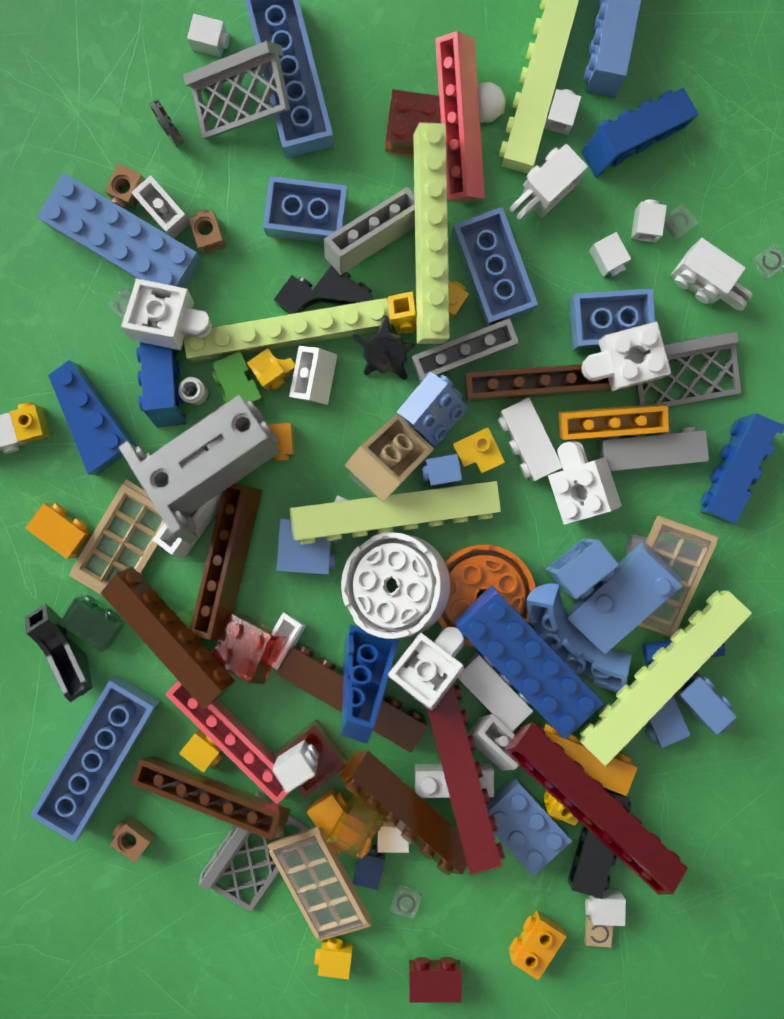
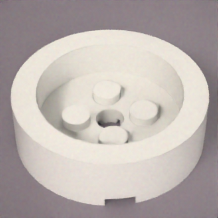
M381 533L370 537L371 539L358 546L352 552L342 574V597L345 606L348 607L354 618V622L366 632L381 638L410 637L426 631L440 618L449 598L450 579L443 558L431 544L416 536L401 533ZM390 578H394L397 586H399L393 593L389 592L386 587L387 581Z

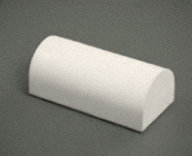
M283 612L257 657L276 670H280L307 625L298 618Z

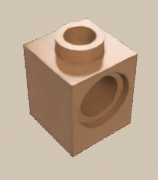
M117 164L105 192L113 203L123 209L127 206L135 210L139 201L131 192L145 179L140 173ZM130 185L128 192L120 193L123 186Z
M199 211L194 215L195 217L188 218L197 247L202 254L227 247L214 211ZM204 227H213L209 235L201 234Z
M131 817L126 823L123 821L119 823L112 833L115 838L110 845L135 863L156 834L134 817ZM126 834L134 835L136 842H130Z

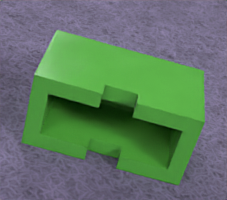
M241 351L212 363L215 371L211 373L217 386L222 385L225 394L222 395L225 404L238 395L246 402L251 400L254 405L265 401L257 383L248 377V375L252 374V371Z

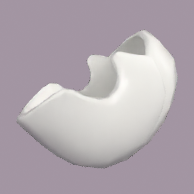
M493 82L479 83L480 122H494L505 112L506 97L502 89Z

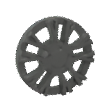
M158 99L150 102L149 106L158 123L173 145L178 148L184 141L175 125L172 124L171 118Z

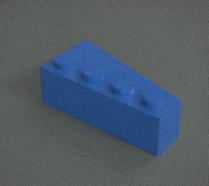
M684 87L675 92L669 90L654 102L652 99L644 102L638 107V110L632 111V109L623 112L617 120L612 121L608 119L597 127V133L583 148L581 153L595 178L604 174V171L611 163L614 167L620 165L635 152L639 154L656 141L659 143L686 128L699 114Z
M140 342V347L136 349L138 362L141 363V371H138L137 374L138 383L142 387V395H139L140 410L145 412L156 428L186 425V415L181 413L179 403H184V400L179 396V382H177V378L181 377V368L178 358H174V355L179 354V350Z
M68 360L48 375L88 475L97 476L124 457L119 446L128 441L137 447L135 441L79 364Z
M757 413L734 421L729 432L732 435L729 443L723 446L720 453L722 460L719 467H716L711 474L710 481L712 484L710 489L701 498L700 505H702L700 512L726 523H737L752 494V491L748 488L759 480L763 472L760 465L774 451L776 446L772 445V441L776 433H783L784 424Z
M351 624L345 638L341 735L367 744L375 725L399 640L377 637Z

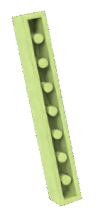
M541 0L539 10L544 12L542 19L536 18L532 34L537 35L535 43L530 42L526 59H529L530 63L528 68L523 67L519 83L524 85L522 92L516 91L512 108L517 109L515 117H509L505 131L510 133L508 142H502L499 157H503L501 167L527 174L533 169L579 0Z
M419 123L413 135L417 344H443L449 339L446 124Z
M383 298L213 327L206 337L185 335L186 357L192 363L225 358L239 351L243 354L261 352L267 348L273 350L349 337L354 334L378 332L383 317L388 316L390 320L388 300Z
M497 481L393 494L384 502L379 497L294 507L289 508L293 540H300V544H309L316 542L315 537L326 536V541L342 539V534L352 533V537L368 535L367 530L377 529L378 534L393 532V527L402 525L403 530L419 528L418 523L428 522V527L444 525L443 520L453 519V523L469 521L468 516L475 515L478 516V520L493 518V513L501 512Z
M729 591L714 592L706 601L708 605L702 611L697 610L688 619L690 624L684 630L681 628L670 638L671 644L666 649L664 647L660 648L652 657L654 661L648 667L643 666L635 674L636 680L630 686L625 685L616 694L618 699L612 705L607 704L599 711V718L594 724L588 723L581 730V737L578 740L604 766L617 755L752 614Z

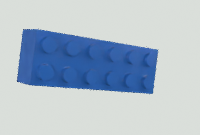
M493 585L454 620L458 630L564 739L604 704L588 684Z

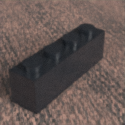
M603 788L610 796L617 798L623 804L622 807L630 813L631 802L628 796ZM584 825L569 873L568 883L573 891L602 899L604 890L607 891L609 888V871L611 866L615 865L617 856Z

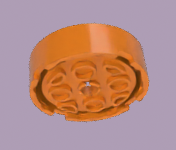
M474 544L455 551L444 560L449 573L450 593L445 610L438 619L443 629L447 627L457 628L454 620L477 599L479 590L488 589L491 585L530 623L527 612V598L531 591L536 588L535 582L527 566L515 554L495 545ZM463 635L464 644H465V645H468V646H471V647H475V646Z

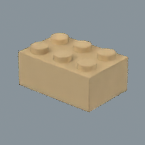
M396 414L358 448L345 466L384 502L426 459L434 448Z

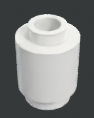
M195 377L185 378L178 387L181 399L194 406L203 404L209 395L207 386ZM198 389L196 395L192 396V391Z

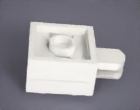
M567 143L560 150L557 147L554 148L545 158L546 162L541 168L537 165L527 174L526 177L528 179L523 184L525 188L521 197L509 209L514 214L524 204L528 203L516 216L519 221H522L533 210L543 218L579 184L588 166Z
M703 238L685 253L670 275L678 287L689 289L696 294V299L704 304L709 303L712 305L719 299H722L736 310H744L747 302L753 297L751 291L736 282L745 270V267Z
M136 279L121 327L132 341L181 350L185 335L206 337L212 329V324L205 311L193 309L194 301L187 288Z
M657 322L605 335L598 341L601 352L588 356L582 364L584 377L591 381L608 377L612 391L661 379L671 374Z
M575 440L560 445L557 452L563 471L548 475L563 524L607 513L621 507L622 505L606 457L588 462L581 442Z
M447 627L443 629L434 642L420 633L389 672L388 676L433 711L464 670L463 665L455 659V656L464 645L462 633L455 627Z

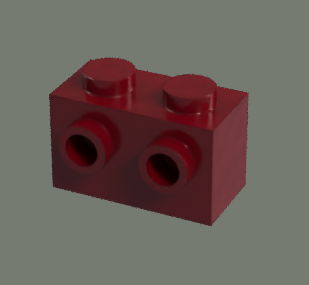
M417 957L415 960H409V1003H462V970L460 960H455L452 957H443L440 960Z

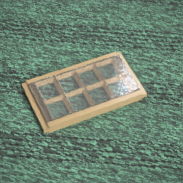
M127 479L125 480L71 569L70 577L102 595L101 591L116 573L133 566L142 575L159 547L153 539L165 523L144 489Z
M657 516L646 543L681 576L682 587L638 626L672 637L678 630L716 547L718 536Z
M317 826L273 841L267 845L274 863L316 939L318 938L319 941L372 925L370 915L324 829Z

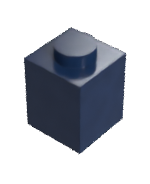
M373 844L360 845L353 875V884L378 890L385 861V852H378V846Z

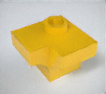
M268 348L247 362L261 385L267 391L270 389L275 391L286 383L285 379L292 375L295 369V363L291 358L285 360L277 359Z
M489 427L453 444L463 468L475 463L481 474L505 463Z

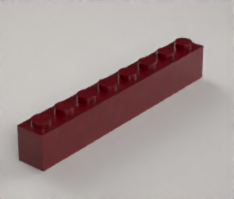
M456 684L450 687L433 711L428 708L427 711L467 866L471 875L501 867V860L505 859V854L501 842L496 843L493 832L498 831L494 815H488L486 805L490 804L487 789H481L479 778L483 777L480 762H474L472 752L476 751L472 735L467 736L465 726L469 725L465 709L460 710L458 700H461L462 696L459 685Z
M530 723L521 727L504 751L658 895L674 894L688 869L680 861V857L675 852L668 850L661 843V839L657 835L649 832L642 825L639 818L622 807L623 804L617 798L610 796L598 780L591 778L584 771L580 763L572 760L565 754L562 746L550 740L540 726Z

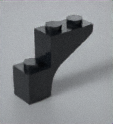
M331 265L313 290L311 289L313 285L302 276L297 279L291 275L274 298L276 305L288 314L304 312L308 307L317 303L348 305L373 300V295L370 294L372 290L362 282L356 284L350 279L351 275L347 271L340 275Z
M47 604L26 616V634L37 643L45 654L65 698L72 702L91 690L93 687L87 654L68 638L65 620Z

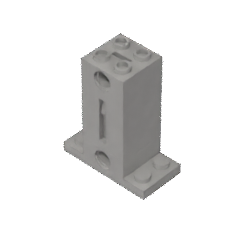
M240 395L152 455L151 453L146 454L141 446L135 447L128 441L119 446V449L171 534L190 544L199 537L194 531L197 529V526L189 514L281 452L276 445L280 441L273 430L265 423L266 419L262 413L254 406L251 400L246 402Z

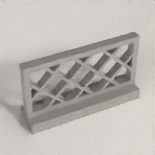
M265 41L183 75L185 85L190 86L192 89L203 139L208 140L290 110L279 59L283 57L281 45ZM272 64L273 75L270 81L262 77L265 67ZM246 73L254 76L249 89L241 85ZM226 81L233 84L228 97L220 93ZM259 81L267 85L262 99L254 94ZM206 89L212 92L208 105L203 103L201 91ZM238 89L246 93L241 107L233 102ZM273 90L278 93L280 105L275 107L268 104ZM218 97L225 101L221 114L213 110ZM252 98L260 103L254 115L247 112ZM231 106L239 111L235 121L232 123L226 119ZM211 114L218 118L213 130H209L208 125Z
M726 332L663 344L667 360L675 359L682 365L674 376L671 374L667 376L671 381L663 391L652 384L655 380L646 382L644 388L643 383L636 385L638 405H646L644 395L650 387L660 393L658 399L652 404L661 403L668 406L742 393L735 344L738 342L737 332ZM728 349L729 360L723 367L714 358L720 350ZM708 352H713L710 356L706 354ZM697 354L707 359L699 371L689 365V362ZM688 356L685 361L681 359V357ZM711 363L721 370L713 382L703 375ZM685 368L696 374L689 386L678 380ZM725 373L732 378L733 389L723 390L717 385ZM700 378L710 384L706 392L701 395L692 390ZM675 382L685 389L679 399H673L667 395ZM689 393H691L692 395H694V396L686 397ZM664 397L668 399V401L661 402Z
M259 791L256 792L255 796L267 800L264 794ZM289 814L286 826L295 825L299 828L297 833L308 830L309 827L306 823ZM233 826L201 872L199 886L207 891L211 888L251 912L279 872L273 859H270L267 846L273 841L267 842L266 838L262 837L263 843L249 846L247 838L252 832ZM265 848L267 860L252 863L250 852ZM293 851L283 854L286 860ZM247 853L249 864L234 867L233 858L238 854ZM268 865V876L256 880L254 868ZM250 870L252 881L238 884L236 873ZM232 874L234 885L224 887L217 883L221 876ZM254 886L255 894L250 902L240 897V889Z

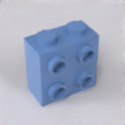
M430 372L397 413L421 437L436 447L446 437L454 424L462 418L468 407L462 401L464 396L452 387L454 384L444 375L437 377Z
M280 519L277 571L329 574L330 569H335L336 553L331 552L332 543H337V540L326 541V536L315 537V543L300 544V540H293L291 520Z
M695 672L674 695L701 725L716 735L723 733L732 726V721L736 718L731 711L733 706L724 696H719L715 691H712L715 689V686L708 678L702 677L699 673Z

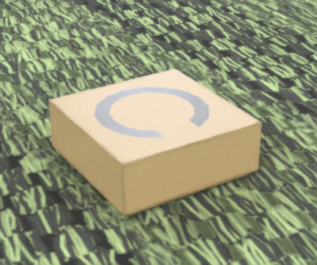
M586 916L585 945L611 948L613 926L594 925L591 918Z

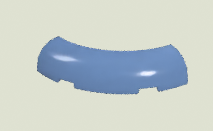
M545 584L533 589L527 598L529 621L577 674L581 673L594 680L593 683L599 687L619 692L622 687L627 685L632 654L614 649L604 654L567 619L568 614L561 600L559 584Z

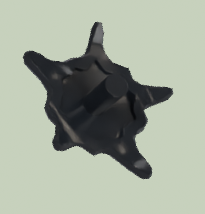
M388 316L383 317L378 332L369 339L353 335V338L364 348L363 358L367 361L364 375L379 371L380 373L393 372L402 379L408 378L403 364L407 361V352L413 349L415 344L406 343L401 335L391 332Z

